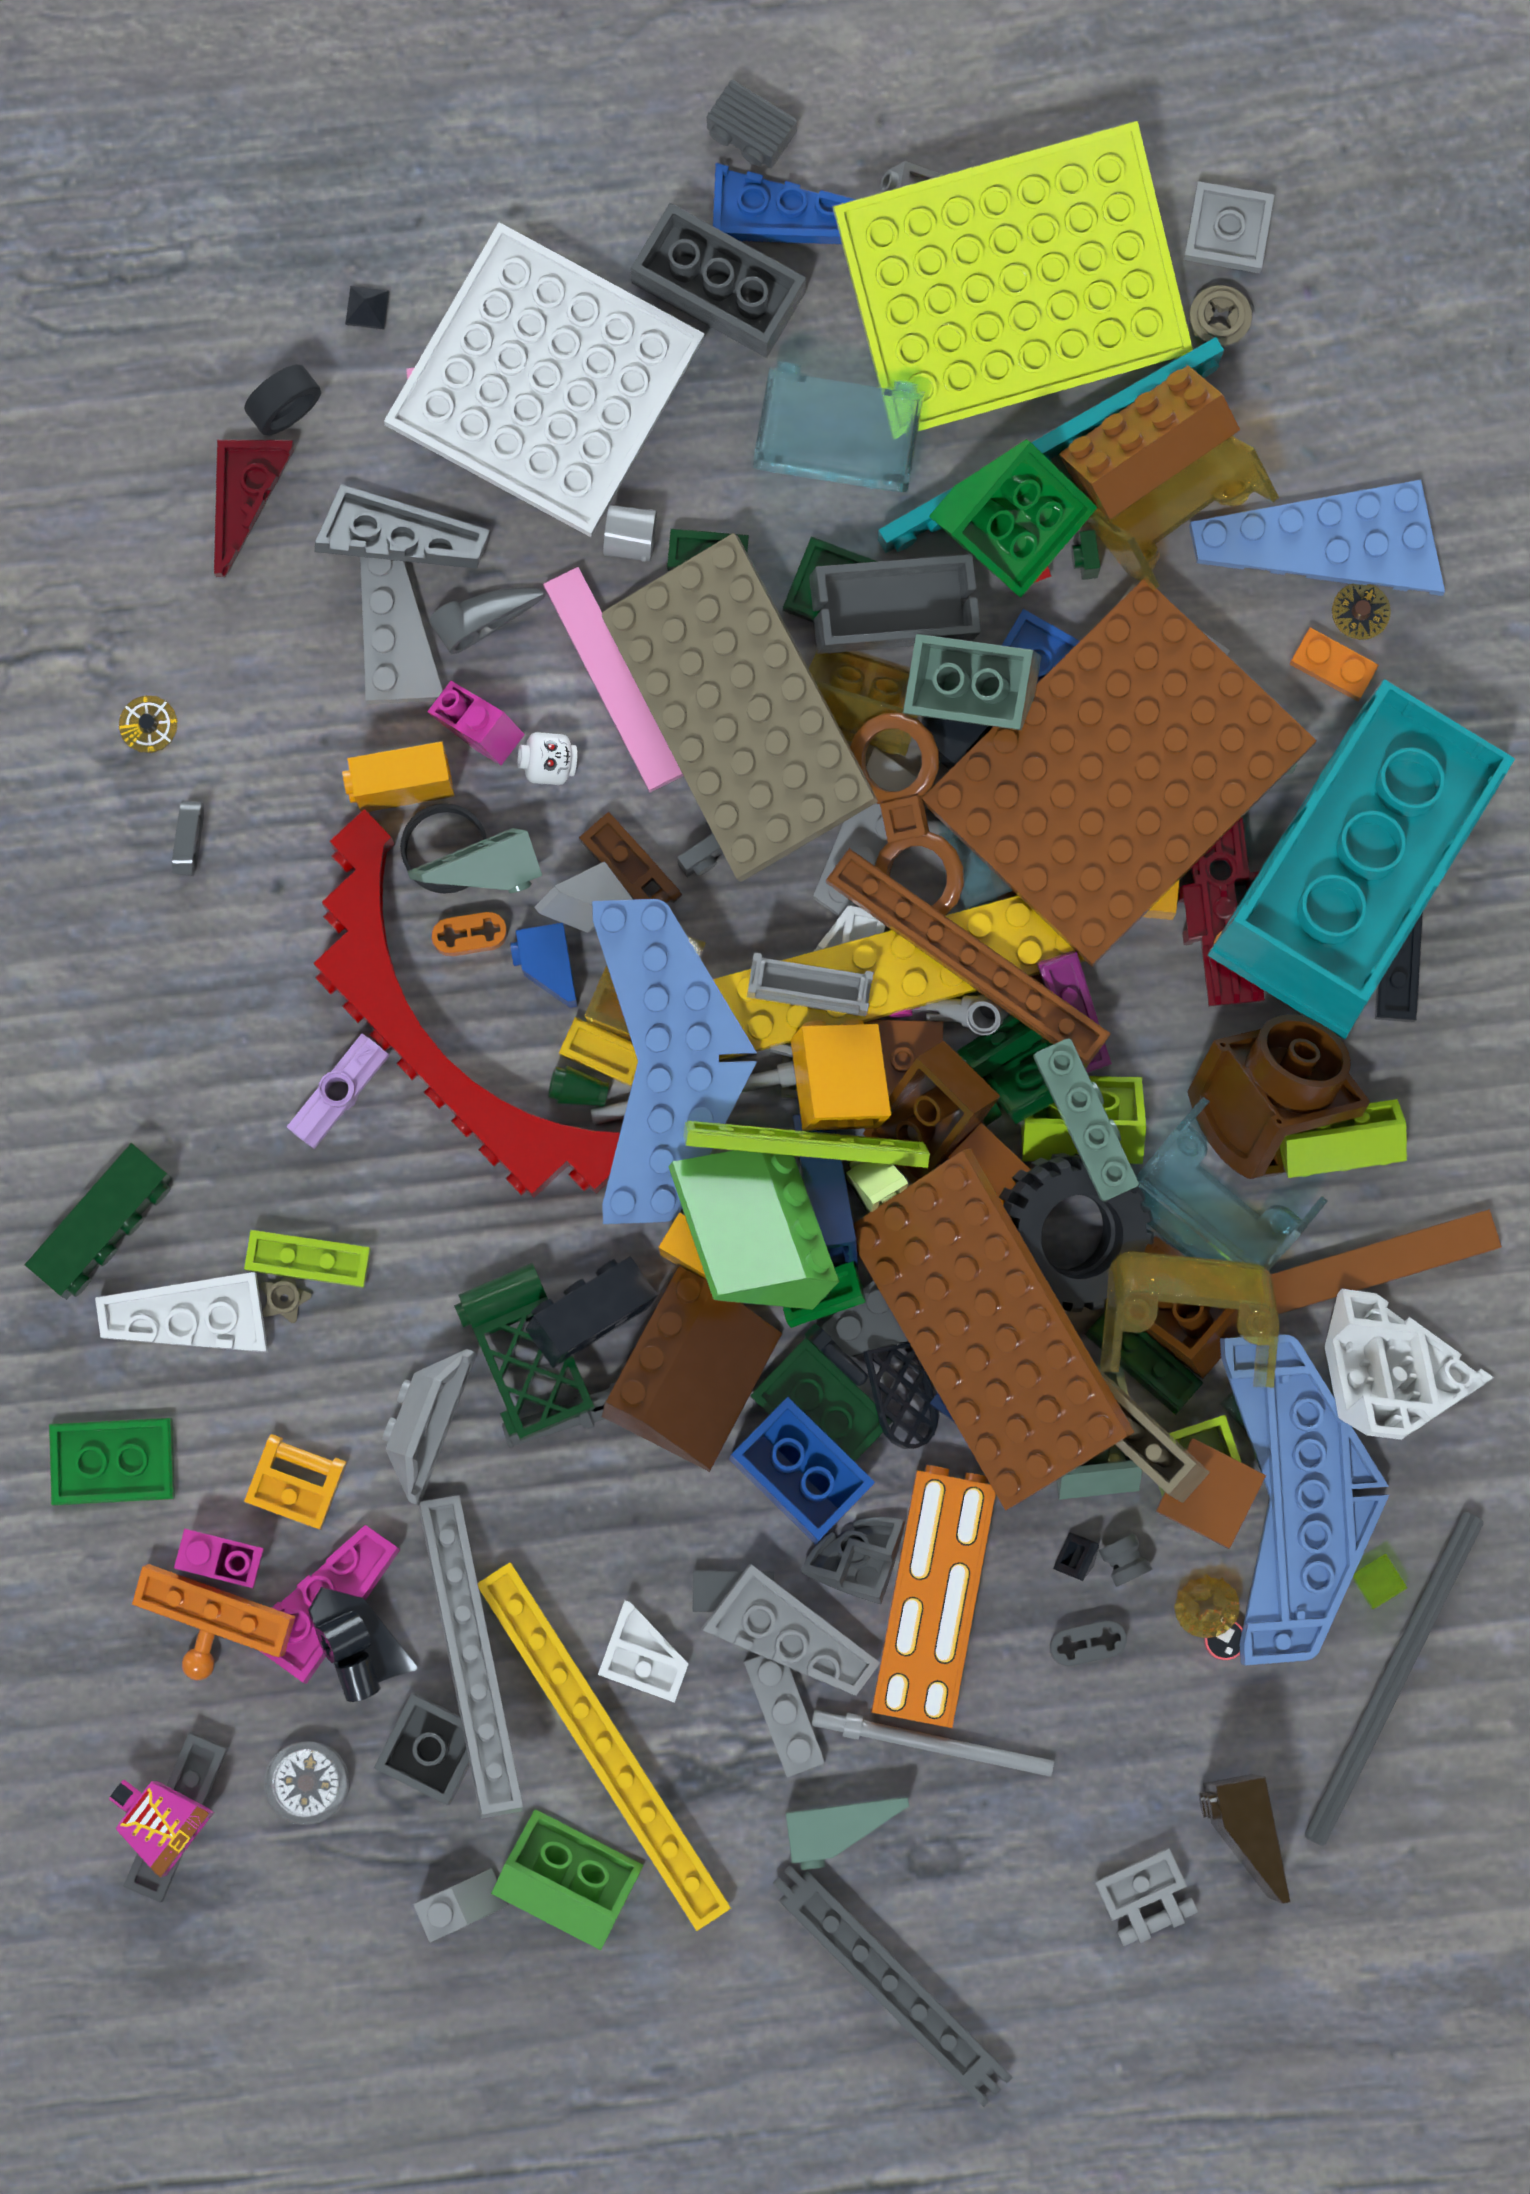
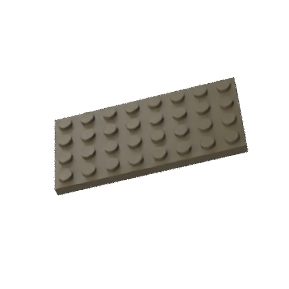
M732 533L602 612V618L737 880L740 882L746 880L878 802L741 540L735 533Z

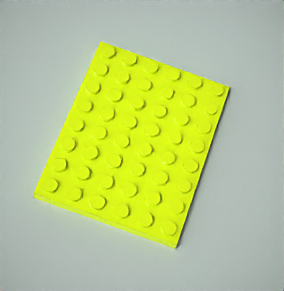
M1138 121L832 206L893 438L1182 357L1193 350Z

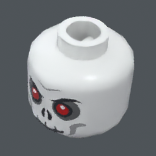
M532 733L527 740V744L519 746L518 768L525 769V775L529 782L563 785L569 776L575 775L577 747L576 745H571L569 738L563 734Z

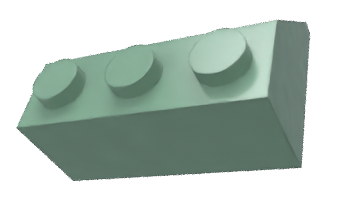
M916 634L903 713L1022 730L1035 697L1041 656L1030 649Z

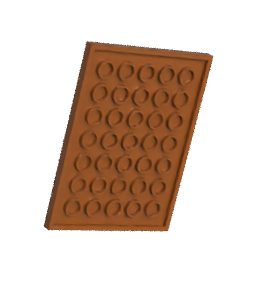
M1144 578L1037 683L1035 697L1022 730L993 727L922 799L923 804L1093 967L1316 744L1317 740L1157 588Z

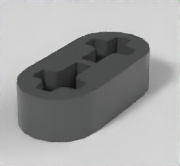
M185 800L181 802L172 857L173 874L194 876L196 872L204 819V804L202 802Z
M1101 1621L1057 1632L1052 1637L1050 1653L1057 1663L1064 1666H1074L1114 1657L1124 1650L1127 1643V1635L1124 1628L1114 1621ZM1109 1627L1111 1633H1118L1119 1641L1113 1643V1650L1107 1651L1105 1645L1091 1646L1090 1639L1102 1636V1628ZM1064 1636H1069L1071 1642L1085 1640L1086 1648L1074 1651V1658L1071 1660L1067 1659L1066 1654H1059L1057 1651V1646L1063 1644Z

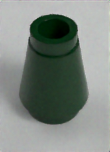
M565 1065L564 1068L555 1066L550 1081L548 1098L557 1099V1104L604 1106L609 1083L602 1082L568 1065Z

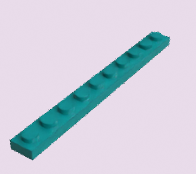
M1215 337L1031 443L1051 461L1052 458L1068 448L1075 439L1090 433L1100 426L1107 417L1119 413L1132 404L1139 395L1149 392L1163 383L1173 372L1189 365L1203 378L1211 375L1220 367L1218 363L1221 362L1224 349ZM952 488L879 529L878 542L884 552L888 553L893 549H896L897 552L903 551L917 541L916 536L928 529L930 532L940 530L941 527L929 515Z

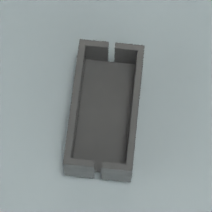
M972 554L818 566L809 576L813 611H820L814 618L818 654L914 646L916 634L973 641L981 633L977 597L969 598L963 605L961 599H967L976 590Z

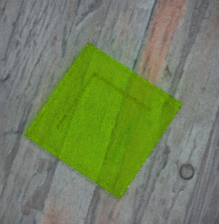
M1386 1553L1355 1571L1352 1578L1371 1610L1407 1589L1406 1584Z

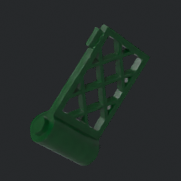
M533 1263L459 1294L461 1302L454 1305L463 1327L471 1324L507 1408L500 1415L510 1437L518 1434L520 1441L595 1409L573 1356L564 1361L559 1375L539 1368L543 1357L540 1349L533 1365L512 1358L520 1337L533 1341L530 1335L523 1331L528 1318L533 1316L531 1311L548 1299ZM520 1321L517 1329L510 1327V1325ZM499 1330L514 1334L506 1355L491 1350L485 1336ZM495 1358L503 1360L500 1370L495 1361ZM510 1363L530 1371L522 1391L506 1386L503 1380ZM568 1368L570 1369L574 1381L565 1378ZM536 1373L556 1381L548 1401L528 1394ZM562 1383L577 1388L583 1400V1403L569 1409L554 1404ZM510 1394L519 1397L516 1406L514 1405ZM525 1399L545 1407L540 1421L526 1428L523 1427L519 1417ZM551 1409L554 1410V1411L560 1412V1413H558V1414H555V1415L549 1417V1414H550V1412H551Z

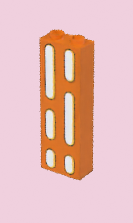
M926 1465L925 1472L917 1470L915 1473L871 1713L953 1728L996 1493L992 1486L988 1484L989 1481L984 1475L965 1473V1479L949 1477L950 1469Z

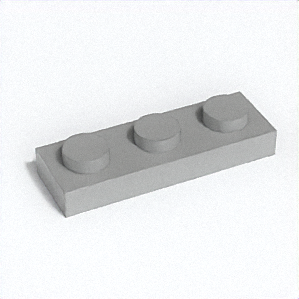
M762 1656L745 1661V1667L787 1778L824 1764L825 1761L790 1668Z

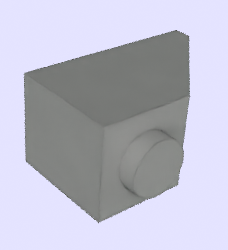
M604 861L555 885L534 908L541 915L588 933L595 929L592 901L633 899Z
M492 1868L413 1904L429 1942L459 1930L508 1906L506 1901L491 1894L497 1882Z

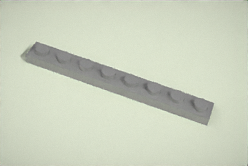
M460 1495L421 1501L419 1503V1511L480 1818L521 1812L523 1805Z

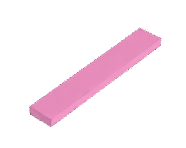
M579 567L544 583V589L649 793L683 777L671 750L602 618V612Z

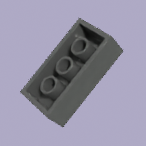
M669 203L631 266L632 284L766 358L806 292V277L672 203Z

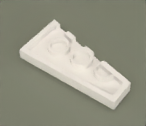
M255 1272L95 1298L100 1336L103 1339L268 1353L257 1273Z

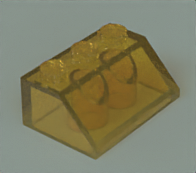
M816 651L809 671L846 740L852 741L855 733L865 722L883 713H903L910 671L851 652L818 654ZM906 714L918 720L920 718V716ZM887 729L878 733L869 745L878 747L883 752L889 754L897 753L906 756L913 738L902 730Z

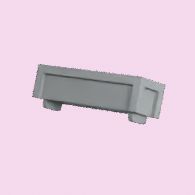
M754 952L747 997L866 1017L874 972L866 971L865 974L797 964L762 958L761 953Z

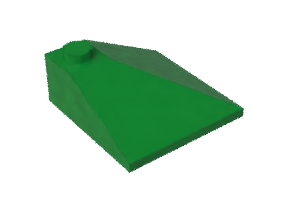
M1026 439L955 485L929 517L1021 598L1098 507Z

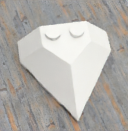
M1341 1289L1337 1294L1325 1343V1352L1338 1418L1365 1435L1402 1440L1494 1378L1483 1369L1476 1372L1459 1359L1462 1354L1410 1317L1406 1321L1387 1308L1389 1302L1377 1293Z

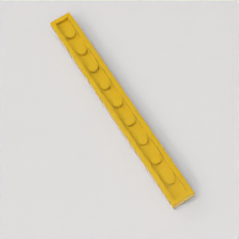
M509 1562L478 1582L480 1592L695 1930H700L730 1910L731 1906L512 1563Z

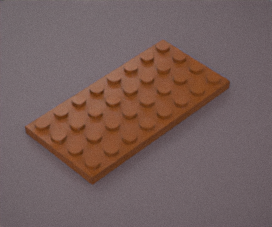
M970 1148L962 1150L853 1224L859 1256L1005 1511L1135 1433Z

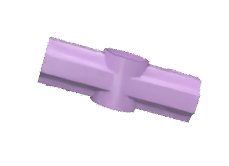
M361 1034L334 1069L322 1077L317 1090L288 1124L287 1128L307 1145L315 1149L343 1113L354 1106L359 1093L388 1059L389 1054L370 1038ZM337 1082L346 1083L348 1085V1094L344 1099L339 1101L329 1099L328 1090L331 1085Z

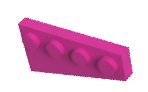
M364 1525L329 1556L325 1564L311 1576L308 1575L297 1585V1588L282 1602H277L272 1607L295 1616L284 1656L278 1658L264 1652L261 1653L298 1680L307 1684L326 1657L308 1611L320 1588L332 1589L366 1600L401 1549L370 1527Z

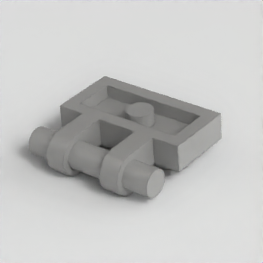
M1170 1848L1094 1882L1111 1920L1113 1921L1126 1914L1131 1925L1117 1931L1123 1947L1137 1940L1141 1944L1151 1939L1150 1934L1170 1925L1176 1928L1185 1923V1918L1198 1913L1192 1898L1178 1904L1174 1899L1172 1893L1187 1887ZM1160 1899L1164 1910L1143 1919L1139 1908Z

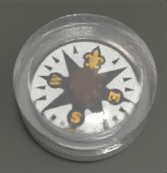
M311 1741L294 1743L279 1751L269 1763L264 1778L265 1795L271 1808L284 1820L298 1825L316 1824L333 1816L344 1804L349 1790L348 1770L340 1755L329 1746Z

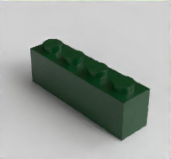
M130 1143L24 1265L66 1300L71 1295L77 1297L91 1282V1278L88 1275L98 1264L101 1266L106 1265L116 1254L118 1248L115 1244L125 1233L128 1236L132 1235L140 1227L145 1219L142 1213L149 1205L153 1203L156 1206L167 1196L171 1190L168 1184L173 1178L134 1144Z

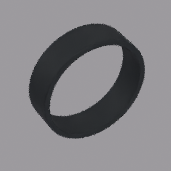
M435 804L420 810L409 820L401 837V857L407 871L412 870L407 859L409 837L414 828L425 818L438 813L461 815L478 828L483 840H485L487 836L481 822L470 811L454 804ZM414 880L423 888L436 893H455L468 888V886L438 885Z

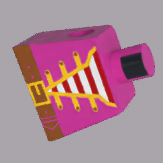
M124 1779L109 1797L110 1801L126 1812V1815L117 1825L116 1830L159 1877L167 1876L215 1813L204 1805L158 1781H152L141 1793Z

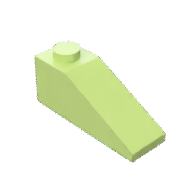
M859 1161L848 1163L851 1170L846 1172L845 1178L867 1214L907 1189L908 1182L892 1164Z

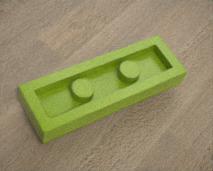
M250 1230L244 1270L365 1288L371 1248Z

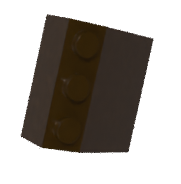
M1248 1774L1203 1783L1205 1792L1199 1793L1203 1817L1211 1819L1213 1827L1265 1895L1279 1903H1289L1290 1897L1265 1776Z

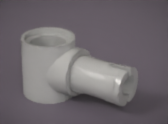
M981 993L978 996L964 995L963 999L950 998L928 1004L926 1009L930 1010L927 1013V1021L958 1022L963 1027H969L976 1034L983 1036L994 1033L1008 1015L1007 1011ZM979 1006L991 1008L996 1018L989 1019L983 1016Z

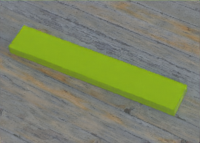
M687 1121L684 1124L683 1136L686 1146L928 1168L930 1153L924 1142Z

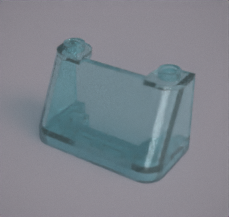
M778 362L777 368L769 367L753 456V468L881 490L908 492L925 394L924 391L917 390V383L895 380L894 387L881 388L808 376V374L800 372L801 365L795 363Z

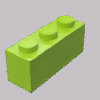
M1398 1099L1369 1103L1361 1117L1285 1136L1280 1145V1153L1287 1177H1307L1320 1173L1348 1171L1355 1168L1407 1161L1406 1121Z

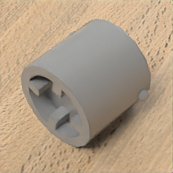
M609 505L604 535V556L651 562L656 533L657 510Z

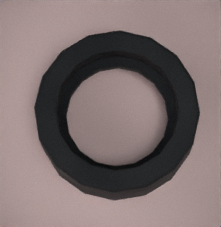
M291 365L263 381L248 397L244 409L263 435H274L302 419L318 402L321 389L303 365Z

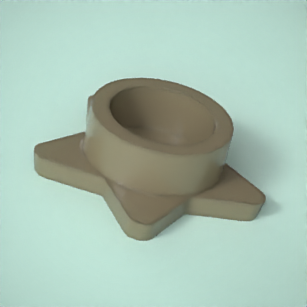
M283 1277L276 1283L262 1282L261 1288L267 1297V1303L262 1314L264 1317L281 1314L291 1323H295L297 1321L298 1306L311 1299L312 1295L307 1291L297 1288L295 1278ZM283 1294L288 1295L286 1302L281 1301Z

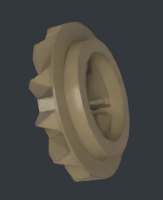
M1217 285L1206 288L1196 296L1190 308L1189 321L1195 336H1199L1205 343L1216 337L1224 348L1235 342L1238 343L1248 332L1252 321V311L1248 300L1241 292L1229 286ZM1212 308L1214 310L1217 309L1220 313L1231 310L1226 320L1228 328L1221 322L1209 325L1214 316Z

